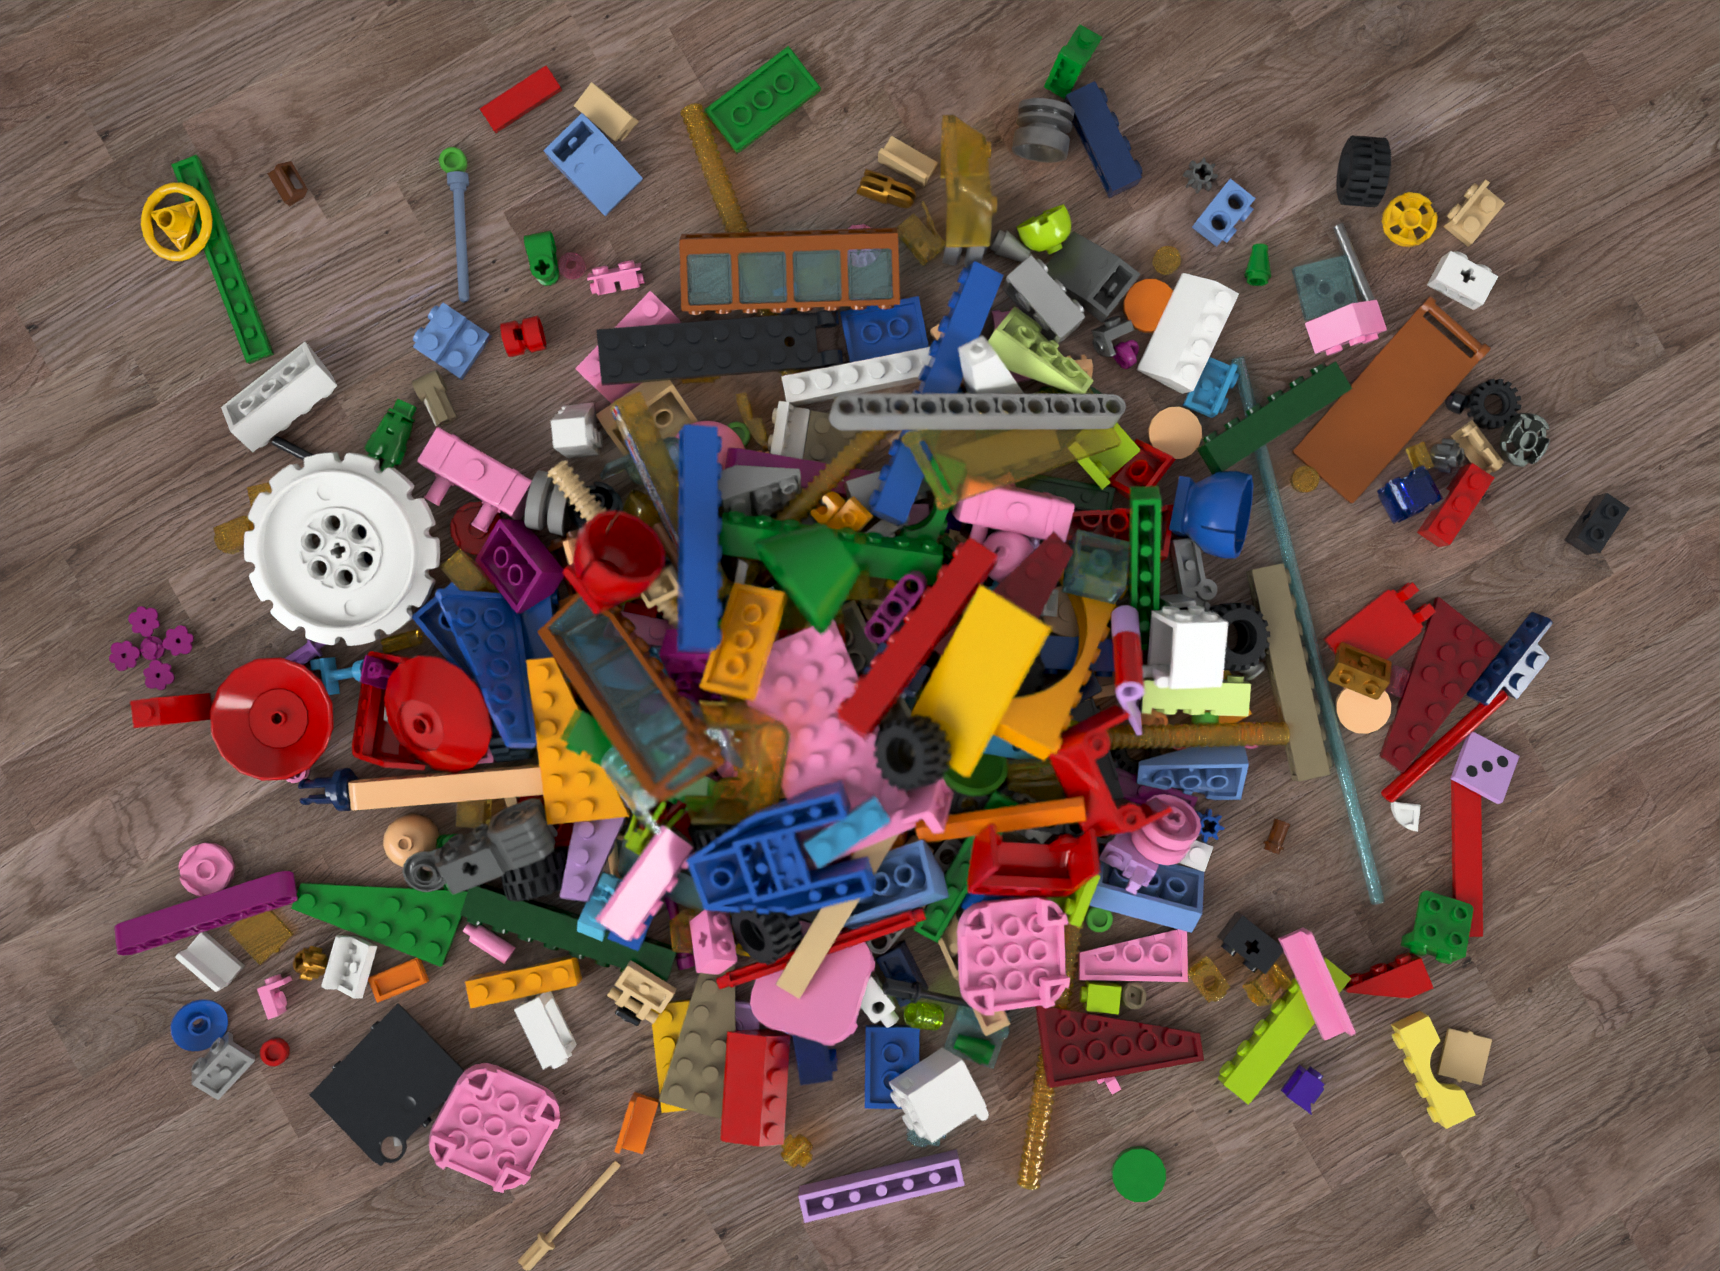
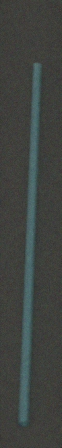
M1238 357L1232 359L1231 362L1238 365L1235 373H1238L1239 376L1236 382L1246 417L1248 415L1245 411L1256 405V400L1245 358ZM1267 444L1254 452L1284 568H1288L1290 572L1291 583L1289 587L1291 594L1296 599V614L1302 626V638L1308 653V661L1372 905L1385 902L1271 458Z

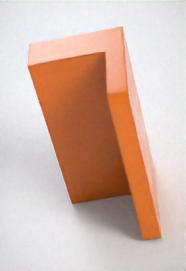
M636 1092L633 1093L614 1152L620 1154L623 1148L640 1154L644 1153L659 1104L658 1099Z

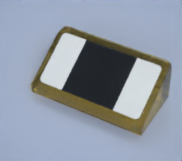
M722 554L720 562H717V572L721 573L722 579L733 585L734 583L751 586L761 570L751 561L738 556Z

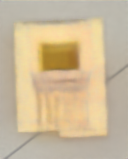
M922 201L921 205L927 216L926 222L931 232L914 213L897 227L898 238L924 266L935 257V253L938 255L945 249L946 243L935 230L934 222L924 201Z

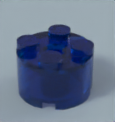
M1424 465L1410 471L1409 475L1402 479L1397 477L1387 482L1384 487L1377 490L1378 498L1393 524L1404 521L1424 511L1429 504L1433 506L1443 499Z

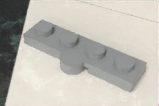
M1190 538L1171 541L1170 550L1178 594L1181 593L1196 600V606L1204 607V611H1210L1209 607L1211 606L1207 600H1211L1216 596L1217 586L1213 580L1205 578L1200 548Z

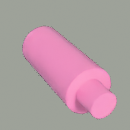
M468 923L463 930L464 933L470 936L469 941L503 964L507 963L516 947L482 925L475 927Z

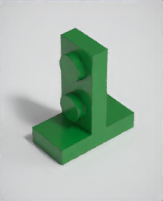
M1079 24L1067 45H1063L1044 88L1065 99V96L1072 92L1077 79L1100 44L1102 36Z

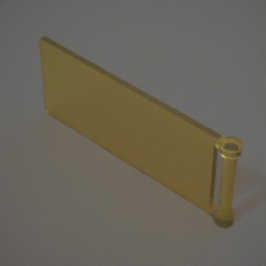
M1051 387L1033 394L1073 393L1056 387ZM1089 387L1085 394H1094V393H1093V391L1091 390V388ZM1113 427L1110 429L910 431L902 437L904 445L910 448L931 487L939 510H944L963 500L1107 451L1121 444V440ZM924 440L953 494H947L919 443L920 441Z

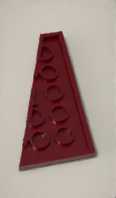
M1053 532L993 592L1039 619L1074 551ZM960 622L934 649L941 657Z
M1435 597L1432 606L1436 612L1426 622L1425 633L1420 646L1416 650L1404 684L1405 689L1402 698L1398 701L1396 715L1388 729L1379 755L1401 773L1406 771L1502 648L1500 644L1440 597Z
M1042 1005L1035 1006L1046 1084L1049 1088L1204 1061L1201 1036L1197 1032L1054 1007L1044 1008Z

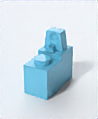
M602 872L590 901L586 902L580 915L577 932L603 941L607 932L606 926L598 922L596 918L621 885L622 879Z

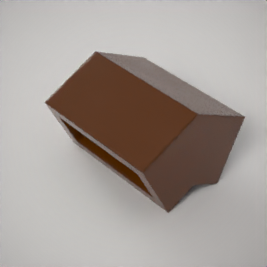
M292 161L277 164L274 170L267 173L282 200L289 207L305 197L308 188Z

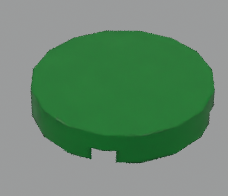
M1134 1146L1123 1150L1111 1168L1112 1180L1117 1191L1125 1199L1133 1202H1147L1155 1198L1163 1190L1166 1181V1169L1161 1158L1143 1146Z

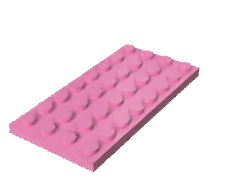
M834 619L827 631L822 635L813 627H810L774 642L755 701L746 700L787 799L814 787L842 780L851 805L849 812L875 794L889 815L891 822L830 862L914 828L915 822H918V820L908 823L902 821L903 810L906 801L909 800L905 790H899L897 786L892 787L889 785L888 779H883L881 776V769H877L876 763L878 761L874 757V751L877 750V747L874 746L876 739H879L877 735L880 730L879 726H877L868 740L865 741L838 721L837 708L844 698L847 697L849 699L855 692L853 688L859 678ZM835 822L801 830L802 836L806 840L825 826H830Z

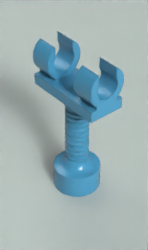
M335 657L310 660L311 671L321 670L322 682L328 695L340 694L338 680L355 678V680L360 682L364 660L356 661L350 668L338 670Z

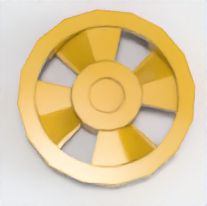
M1413 192L1404 193L1390 201L1382 216L1384 233L1390 241L1399 246L1413 247L1420 245L1431 237L1436 229L1438 219L1437 212L1434 213L1431 207L1432 202L1422 194ZM1401 201L1404 211H1401L1395 204ZM1423 206L1427 213L1422 215L1418 209ZM1399 225L1402 230L1399 234H1393L1390 228ZM1420 226L1426 233L1417 240L1413 230Z

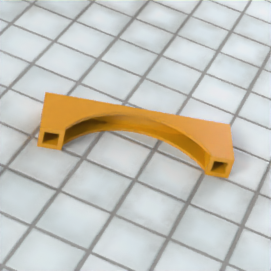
M1070 545V548L1074 552L1059 581L1072 603L1077 618L1079 644L1074 665L1070 673L1053 687L1035 695L1012 699L993 735L1042 760H1045L1051 752L1056 754L1063 740L1059 735L1062 730L1065 731L1072 720V716L1069 715L1071 707L1075 708L1081 699L1082 693L1078 692L1080 686H1085L1092 671L1088 670L1089 665L1096 662L1101 652V649L1097 648L1100 641L1104 642L1110 631L1107 623L1109 620L1111 621V613L1119 607L1116 605L1117 600H1122L1128 589L1125 582L1129 574Z

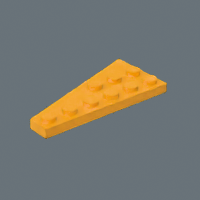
M555 657L527 660L547 825L629 817L631 813L621 798L620 790L617 784L614 783L607 768L608 765L606 764L605 768L589 761L592 755L582 751L581 755H578L566 749L567 742L560 739L575 710L582 711L579 704L576 703L561 666Z

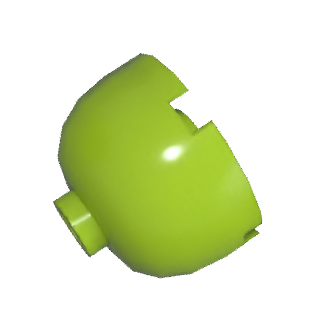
M1062 204L1043 211V214L1037 217L1033 216L1025 220L1016 228L1022 242L1030 250L1036 252L1046 250L1048 254H1052L1063 248L1061 243L1068 238L1072 222L1068 210Z

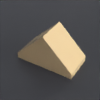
M673 564L665 567L660 578L641 595L648 608L678 595V573Z

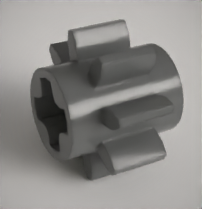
M1204 157L1198 164L1192 160L1189 164L1191 170H1186L1183 173V177L1188 178V183L1185 187L1189 188L1191 186L1195 189L1196 194L1202 188L1210 191L1212 188L1210 181H1216L1218 178L1217 174H1213L1215 163L1210 165ZM1197 172H1201V177L1204 178L1203 180L1199 179L1200 176L1199 174H1197Z
M1442 438L1441 444L1433 445L1430 451V462L1435 464L1434 468L1438 469L1439 472L1452 473V467L1459 468L1462 465L1464 449L1459 447L1460 444L1456 443V440Z

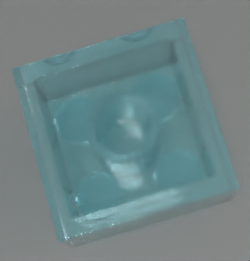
M1077 529L1067 544L1074 552L1064 569L1062 592L1115 604L1126 589L1130 542Z

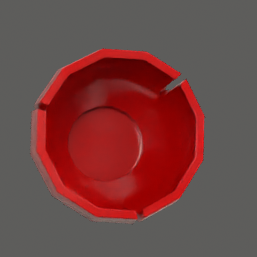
M616 510L599 512L578 531L574 544L573 564L566 566L562 573L593 613L598 615L629 599L638 598L660 578L664 569L665 549L657 533L640 518L622 511L617 513Z

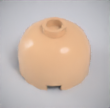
M408 814L397 818L388 826L384 834L383 847L388 858L393 863L403 867L407 858L416 852L436 850L437 838L440 835L437 826L431 819L421 815Z

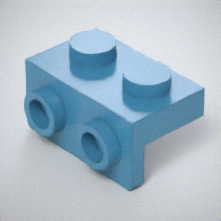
M1209 357L1194 391L1188 392L1183 406L1210 418L1216 416L1218 412L1222 414L1228 403V398L1225 397L1229 388L1232 389L1239 376L1238 373H1235L1238 365L1234 363L1228 365Z

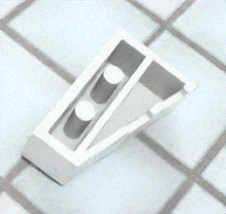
M594 402L562 406V410H559L558 414L551 420L554 449L567 458L600 455L599 448H603L602 433L597 430Z

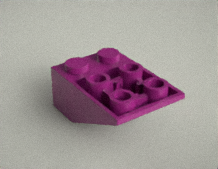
M667 629L659 657L670 678L678 685L677 692H688L694 696L695 700L718 705H735V697L706 691L700 687L711 653L678 652V629Z

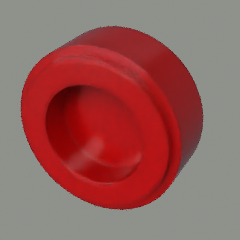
M278 1037L269 1039L260 1049L261 1060L268 1066L282 1064L290 1054L288 1043Z

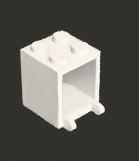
M1164 606L1163 610L1152 611L1147 665H1143V678L1152 677L1154 684L1159 688L1222 687L1228 622L1217 617V613L1204 611V607L1188 606L1187 610H1179L1178 607Z
M940 1048L889 1082L893 1090L890 1093L891 1098L897 1107H902L905 1113L902 1118L909 1130L914 1129L920 1138L925 1137L931 1143L975 1114L982 1121L986 1120L989 1116L986 1109L987 1106L964 1061L944 1048Z

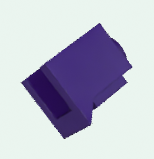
M1299 1064L1281 1091L1312 1115L1311 1103L1314 1104L1324 1091L1323 1086L1325 1084L1321 1081L1324 1076L1311 1066L1306 1070Z

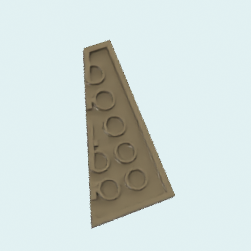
M735 964L720 975L698 973L661 1089L659 1102L722 1120L727 1031H736L735 987L730 988L729 986L719 989L716 978L726 975L728 971L735 970Z

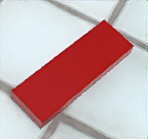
M546 65L481 107L480 111L494 132L498 133L561 92L562 88Z

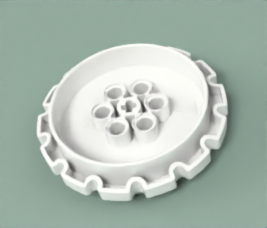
M336 452L304 458L303 469L298 464H291L271 478L269 484L272 487V492L259 493L250 510L248 519L254 523L255 528L254 530L246 531L244 534V556L247 562H252L255 565V571L249 574L253 588L261 601L269 599L273 602L274 606L271 614L291 631L297 630L301 626L304 627L306 630L305 637L309 640L334 645L339 643L340 638L343 637L348 646L376 641L380 638V629L389 635L412 620L413 612L411 606H423L435 585V579L429 575V570L439 567L440 541L438 537H432L429 534V529L436 524L432 512L424 498L414 499L411 496L414 485L395 468H386L384 472L380 471V462L375 458L348 453L345 455L344 460L341 461ZM334 516H337L340 520L341 525L339 529H335L332 525V518ZM359 525H363L366 528L367 535L365 538H361L358 534ZM314 534L320 537L321 543L319 547H316L312 542ZM345 546L346 552L340 553L339 547ZM365 552H369L373 557L371 565L364 561ZM320 560L327 566L325 574L320 572L318 568ZM346 569L353 575L351 583L345 580L344 572Z

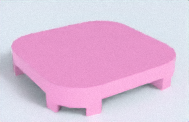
M1022 896L981 901L972 904L963 912L957 929L959 987L961 996L968 1005L984 1015H994L996 1011L1040 1005L1048 1008L1055 1005L1054 1001L1061 996L1065 987L1069 988L1070 978L1066 976L1064 924H1068V920L1058 904L1046 897Z
M799 921L802 927L801 941L812 923ZM863 942L826 955L800 999L776 985L783 970L757 978L750 1000L753 1014L759 1022L773 1031L775 1029L821 1042L823 1045L834 1046L835 1043L843 1041L850 1034L853 1035L858 1026L856 1019L870 974L875 972L876 962L874 961L871 949Z
M489 1063L473 1065L466 1069L459 1077L431 1128L429 1147L435 1164L443 1170L447 1166L493 1186V1191L504 1193L506 1189L515 1188L520 1184L525 1185L531 1178L530 1172L553 1130L558 1128L560 1122L558 1101L553 1092L546 1087L502 1067Z

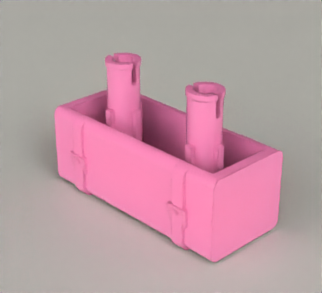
M439 427L436 428L417 461L420 465L435 473L436 476L435 481L424 498L440 506L450 486L454 485L482 500L483 506L471 525L485 533L497 512H503L515 520H521L525 513L526 501L532 480L523 476L514 468L507 467L465 443L458 436L451 435Z
M966 476L964 483L958 485L957 501L952 510V515L958 521L973 524L970 537L982 545L986 540L988 529L994 528L1025 535L1036 549L1040 544V540H1046L1053 532L1064 542L1066 541L1075 504L1064 497L1055 496L1048 492L1042 493L988 481L981 477Z

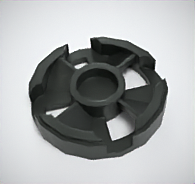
M1520 413L1512 417L1505 425L1500 436V451L1506 462L1515 466L1525 467L1526 464H1534L1542 458L1550 439L1546 438V429L1549 430V425L1545 419L1533 413ZM1513 442L1517 449L1512 453L1507 452L1506 443ZM1532 450L1533 453L1524 459V451Z

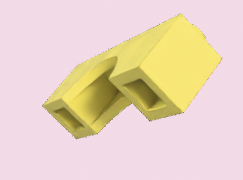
M1418 1011L1391 1024L1395 1032L1392 1034V1038L1397 1047L1403 1049L1406 1058L1403 1059L1409 1072L1411 1074L1414 1073L1418 1080L1415 1086L1421 1097H1426L1429 1104L1427 1112L1434 1123L1438 1122L1447 1129L1475 1116L1465 1091L1456 1084L1437 1082L1431 1072V1054L1440 1042V1039L1430 1017Z

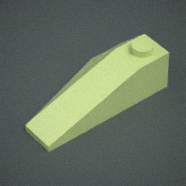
M1014 306L988 340V343L999 356L1007 370L1073 394H1085L1093 382L1090 376L1072 358L1064 357L1058 351L1059 345L1054 339L1048 341L1040 333L1042 327L1035 320Z

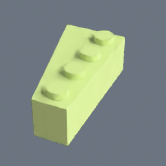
M1227 675V679H1222V687L1184 689L1159 688L1154 684L1152 677L1143 678L1144 694L1140 697L1141 713L1151 714L1152 708H1155V711L1163 712V714H1175L1178 709H1182L1183 713L1190 715H1203L1205 711H1210L1211 715L1249 716L1251 684L1248 681H1243V676Z

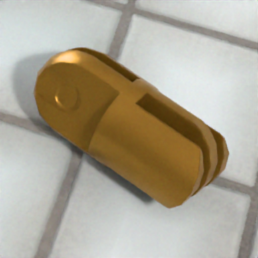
M865 169L864 177H862L860 186L856 191L857 195L886 205L889 203L900 208H910L914 204L913 200L916 199V192L912 187L895 181V178L869 169Z

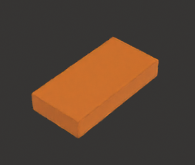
M413 958L369 976L368 982L378 1003L429 982L421 959Z

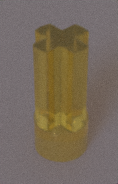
M414 629L383 638L380 642L383 652L390 653L423 643L419 629Z

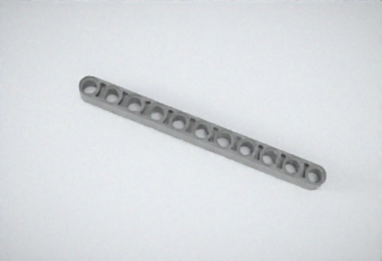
M842 394L836 398L829 415V420L833 427L839 430L1110 429L1116 425L1125 412L1126 404L1120 396L1115 394Z

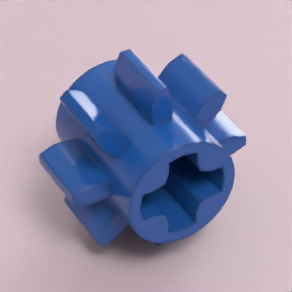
M1209 808L1206 809L1205 814L1196 811L1201 823L1199 835L1202 834L1201 840L1205 843L1208 841V837L1218 840V831L1225 829L1218 822L1222 816L1217 814L1212 817V810ZM1204 820L1211 822L1209 824V831L1202 829L1205 826Z

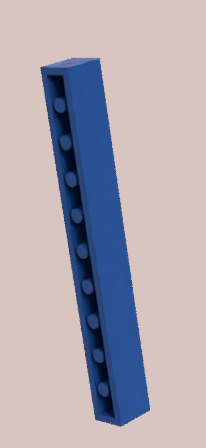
M976 261L968 268L964 267L957 280L961 284L958 291H954L949 299L948 307H951L948 316H944L939 324L938 331L941 334L938 341L934 340L929 349L928 355L931 356L928 365L923 366L919 374L918 380L921 381L919 389H915L912 394H957L963 379L958 348L979 338L1004 276L1003 274ZM901 430L898 440L894 439L890 446L888 454L892 456L888 465L884 464L878 477L881 480L878 490L874 489L868 501V504L871 505L869 512L873 516L896 526L906 522L942 430Z

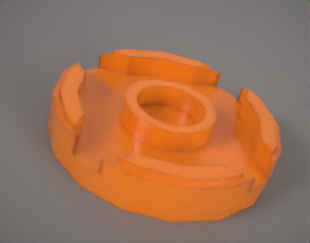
M1144 279L1135 283L1128 290L1123 301L1125 318L1131 320L1133 327L1138 329V331L1154 333L1173 290L1166 283L1157 279Z

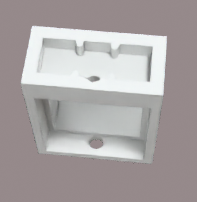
M552 992L540 993L525 998L514 1010L542 1068L544 1069L551 1065L555 1069L568 1061L567 1058L572 1056L571 1052L577 1044Z

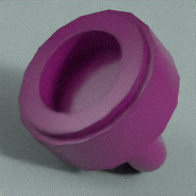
M1129 340L1126 343L1119 342L1113 347L1115 351L1113 358L1121 368L1129 369L1136 364L1139 347L1135 340Z

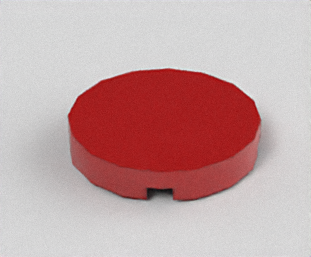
M469 502L461 506L450 523V533L455 545L464 552L473 555L479 554L498 520L503 519L501 514L497 512L486 533L472 526L471 523L483 506L481 502Z

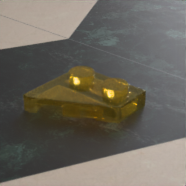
M1038 757L1006 760L1007 786L1009 790L1020 794H1028L1031 798L1037 800H1063V789L1048 757L1045 760Z

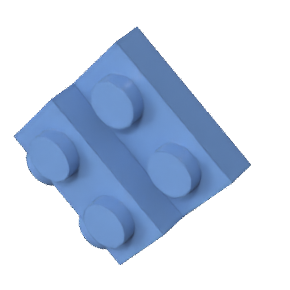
M442 303L440 307L436 305L431 309L428 315L430 322L426 328L421 327L415 333L413 341L416 343L413 347L463 380L492 336L445 303Z

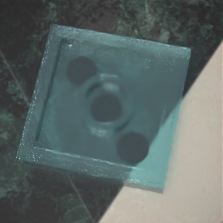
M1346 255L1292 269L1305 321L1321 317L1349 304L1358 303Z

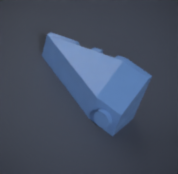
M1215 740L1139 761L1136 783L1164 790L1171 787L1182 789L1183 794L1188 795L1197 792L1205 794V797L1211 800H1241L1249 765L1243 740Z

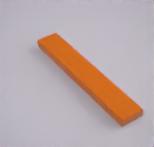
M1083 797L948 815L944 831L936 834L932 832L924 819H919L918 822H915V829L919 841L924 840L927 843L977 836L989 823H994L996 833L1086 821Z

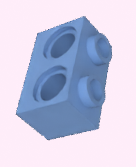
M1230 178L1192 228L1216 247L1222 240L1227 243L1237 231L1233 227L1239 219L1244 222L1254 210L1250 205L1256 198ZM1228 200H1236L1239 203V209L1231 208ZM1212 220L1220 221L1223 225V230H1216L1212 226Z

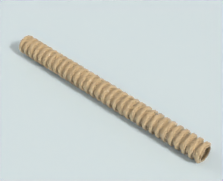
M567 460L561 461L548 472V478L552 477L554 479L553 484L559 485L558 490L560 492L563 491L565 493L564 497L571 500L569 503L576 506V512H581L582 515L580 517L582 519L586 518L588 522L597 513L607 511L606 508H601L600 505L602 503L600 501L597 502L594 499L596 496L589 493L590 488L584 487L585 482L583 480L579 481V475L572 472L574 469L567 466ZM677 596L657 604V611H662V617L664 619L667 618L669 620L668 624L673 625L674 629H678Z

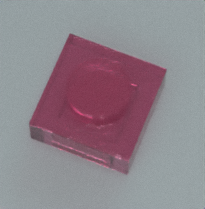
M1393 665L1390 683L1385 691L1390 695L1401 698L1410 672L1403 667Z

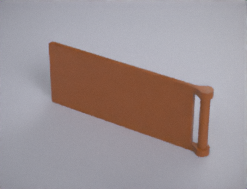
M1431 295L1423 301L1414 314L1351 384L1353 389L1338 398L1292 451L1297 458L1349 503H1354L1491 349L1486 343L1481 344L1435 303L1436 300ZM1429 312L1474 352L1472 357L1467 356L1427 321L1423 315Z

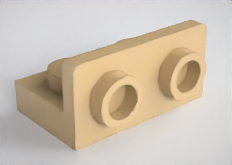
M1486 179L1479 185L1474 183L1463 196L1467 199L1462 205L1457 203L1447 214L1449 220L1443 226L1467 247L1477 239L1505 205L1501 199L1486 188L1490 183Z

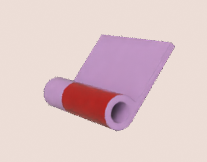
M1123 605L1114 609L1111 613L1116 695L1123 709L1129 712L1130 717L1128 719L1138 736L1142 735L1140 697L1144 694L1139 615L1135 608Z

